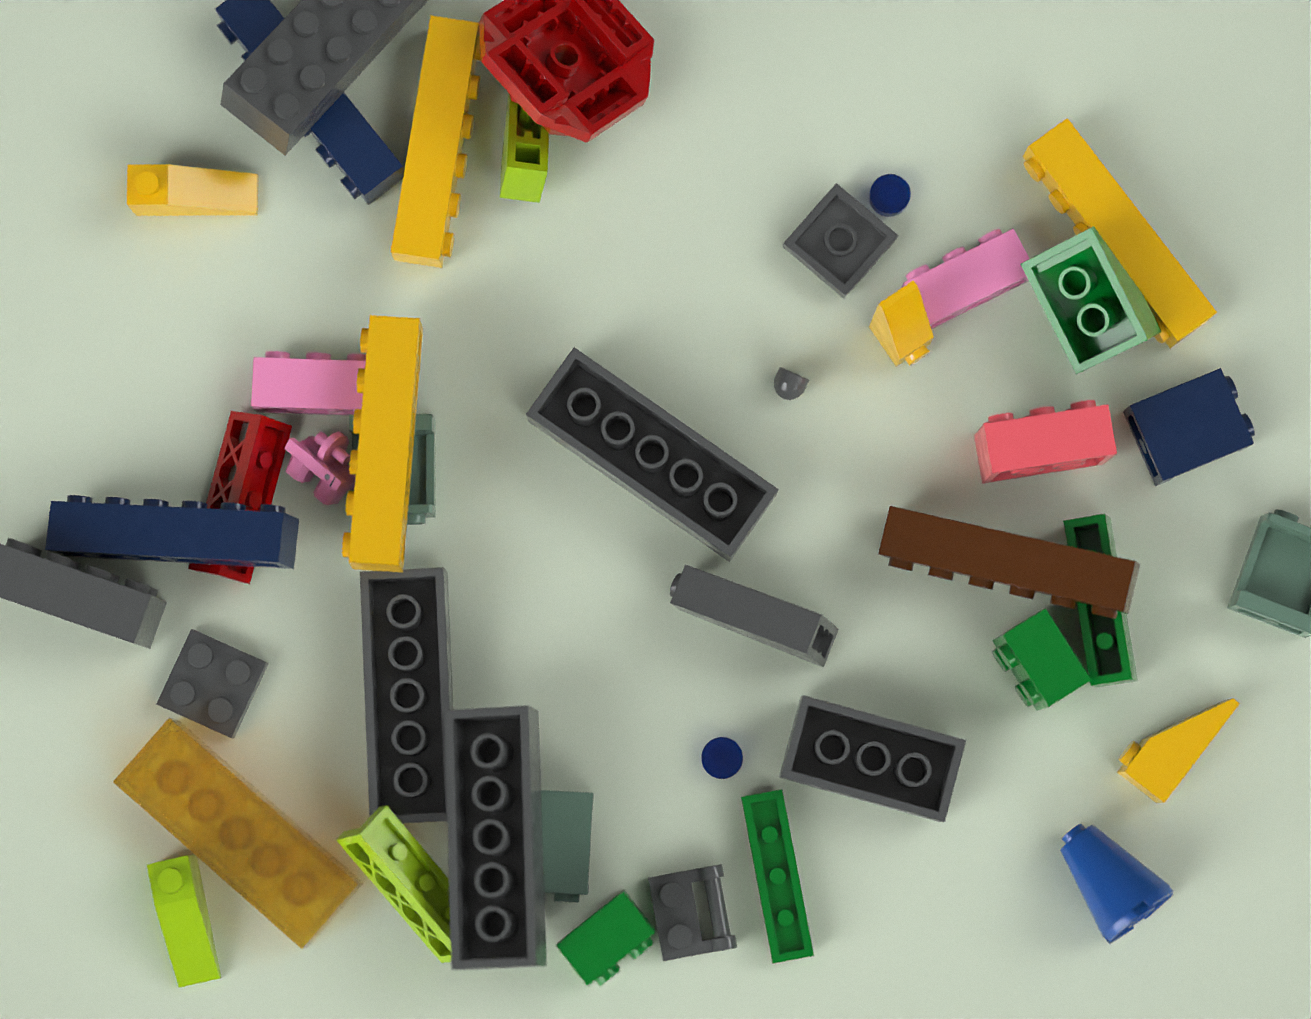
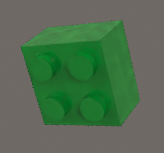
M1046 608L992 640L996 646V649L992 650L996 661L1005 672L1009 669L1012 671L1019 684L1014 686L1015 690L1027 707L1033 705L1037 711L1048 708L1091 681L1088 673Z
M624 889L556 944V947L587 986L594 981L599 986H602L620 971L621 968L617 963L629 954L634 960L654 944L650 936L655 933V928Z

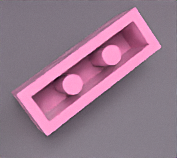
M1014 228L1005 233H1002L1000 229L991 231L978 240L979 246L967 252L964 247H959L942 257L944 263L932 269H929L926 264L906 275L908 281L904 282L902 287L913 280L918 285L931 329L1028 282L1020 264L1030 258Z
M268 351L265 352V358L254 357L251 407L257 413L354 415L355 409H362L363 393H357V373L359 368H365L366 354H348L347 360H331L330 354L312 352L306 354V359L290 358V353Z

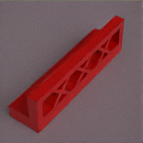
M231 411L206 501L207 509H220L221 503L224 502L246 505V510L260 511V505L262 504L271 505L286 452L284 448L289 440L292 426L264 415ZM243 423H249L245 438L239 442ZM236 465L235 476L229 482L230 469ZM189 563L188 569L196 572L216 575L245 584H250L254 567Z

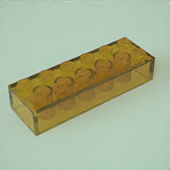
M168 718L113 781L114 784L301 949L307 948L313 943L364 884L178 719Z

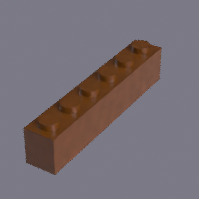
M894 506L889 507L878 553L881 556L890 558L888 566L912 571L914 564L929 567V576L952 581L954 573L970 577L968 585L993 590L994 583L1010 586L1009 594L1032 600L1034 599L1035 592L1051 596L1050 604L1075 609L1076 602L1093 605L1092 614L1116 619L1118 611L1129 614L1140 564L1133 560Z

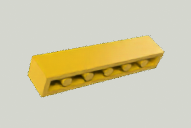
M430 15L391 246V254L394 261L443 268L444 257H451L454 233L449 232L451 217H458L461 203V194L455 193L457 178L464 179L467 167V154H462L464 138L471 139L474 124V115L468 114L470 100L478 99L480 89V76L475 75L477 60L481 61L479 22Z
M1068 118L1027 147L1023 155L1026 160L1024 167L1036 182L1041 180L1050 191L1048 197L1054 208L1061 214L1067 213L1075 224L1073 230L1076 235L1094 226L1142 292L1161 329V332L1154 336L1159 343L1166 342L1171 349L1217 313Z
M370 315L369 328H362L360 351L361 353H366L365 368L358 369L357 393H363L362 409H355L353 417V433L359 434L358 450H351L349 463L350 475H356L354 491L348 490L346 497V516H352L351 532H344L342 541V556L348 557V563L355 570L403 572L423 327L420 318Z

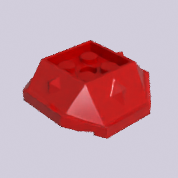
M504 0L484 12L479 21L481 62L508 91L511 101L519 104L533 121L542 125L550 135L570 136L588 143L637 110L648 98L654 38L619 0Z

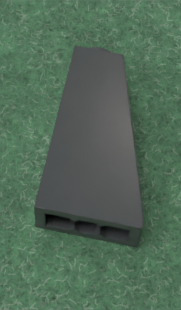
M686 564L682 574L678 573L675 576L670 588V596L672 597L670 603L679 610L821 667L825 666L839 630L822 614Z

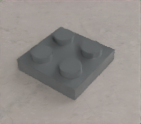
M836 183L783 243V248L845 299L895 242L898 234Z
M191 629L156 705L234 739L269 663Z

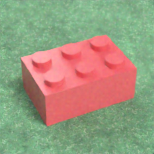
M1085 400L1070 404L1071 409L1062 412H1055L1054 406L1032 409L1029 411L1030 415L1023 418L1014 419L1013 413L989 416V421L983 423L974 435L982 484L1104 465L1117 454L1109 405L1096 406L1095 400Z

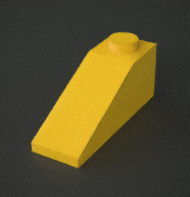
M128 164L127 206L136 216L258 215V175L171 164Z
M914 280L878 303L869 325L870 330L896 367L904 361L911 366L930 352L927 346L930 345L934 338L919 287Z
M1234 698L1221 701L1142 739L1139 744L1132 741L1118 759L1123 765L1117 773L1154 802L1165 803L1240 703Z

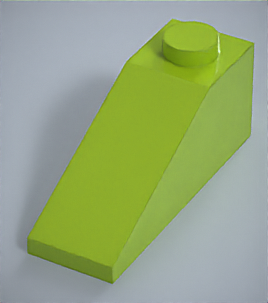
M509 93L501 161L499 198L540 203L548 173L549 133L542 125L535 123L519 104L511 101Z
M187 855L146 864L154 906L179 988L220 979L221 973L197 855Z

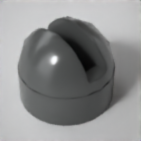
M779 367L774 379V388L781 398L793 400L804 393L810 380Z

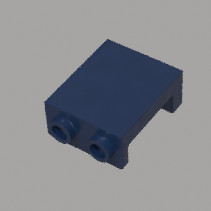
M1221 368L1134 403L1123 411L1155 486L1232 453L1245 450L1254 444L1252 439L1255 435L1253 424L1246 413L1241 414L1235 401L1238 398L1236 386L1230 376H1224Z

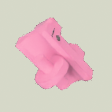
M338 431L329 437L325 433L319 432L315 437L309 436L300 442L295 438H289L284 449L292 456L285 472L301 483L310 482L315 474L320 478V481L313 492L314 496L325 505L338 504L347 490L355 489L356 475H350L348 465L350 454L346 452L349 444L348 437Z

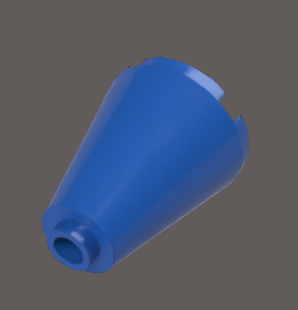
M1081 823L1063 836L1062 840L1065 842V845L1060 851L1102 937L1109 944L1134 929L1133 926L1143 918L1147 919L1172 897L1174 891L1168 883L1096 826L1090 825L1085 828Z

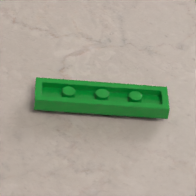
M783 790L741 797L772 963L814 956Z

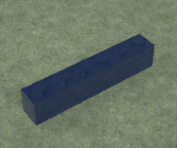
M225 0L215 8L221 19V22L216 25L231 45L236 41L239 42L246 51L241 55L244 61L285 19L270 0ZM344 92L304 135V137H307L309 134H312L320 144L315 150L329 168L336 164L345 175L340 182L354 199L361 195L369 205L403 179V165Z
M68 495L67 502L51 501L45 550L61 556L294 569L299 519L285 513L286 508L283 506L262 504L260 505V511L246 510V505L224 502L221 503L220 509H207V503L182 501V507H168V501L159 499H144L143 505H130L131 500L119 497H105L104 504L92 503L93 498L80 495Z

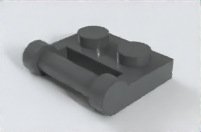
M722 864L648 877L663 961L737 948L736 937L730 933L720 877H724ZM704 881L714 938L702 940L692 882Z

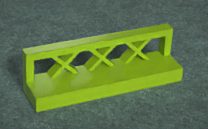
M387 805L378 807L360 828L344 831L336 841L441 963L451 962L449 878Z

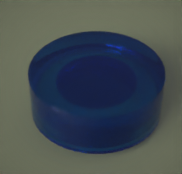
M882 175L871 186L869 192L870 205L875 212L882 216H897L906 209L910 201V187L898 175Z
M718 737L705 745L701 754V762L704 770L710 776L717 779H727L735 775L741 768L743 754L735 741L726 737Z

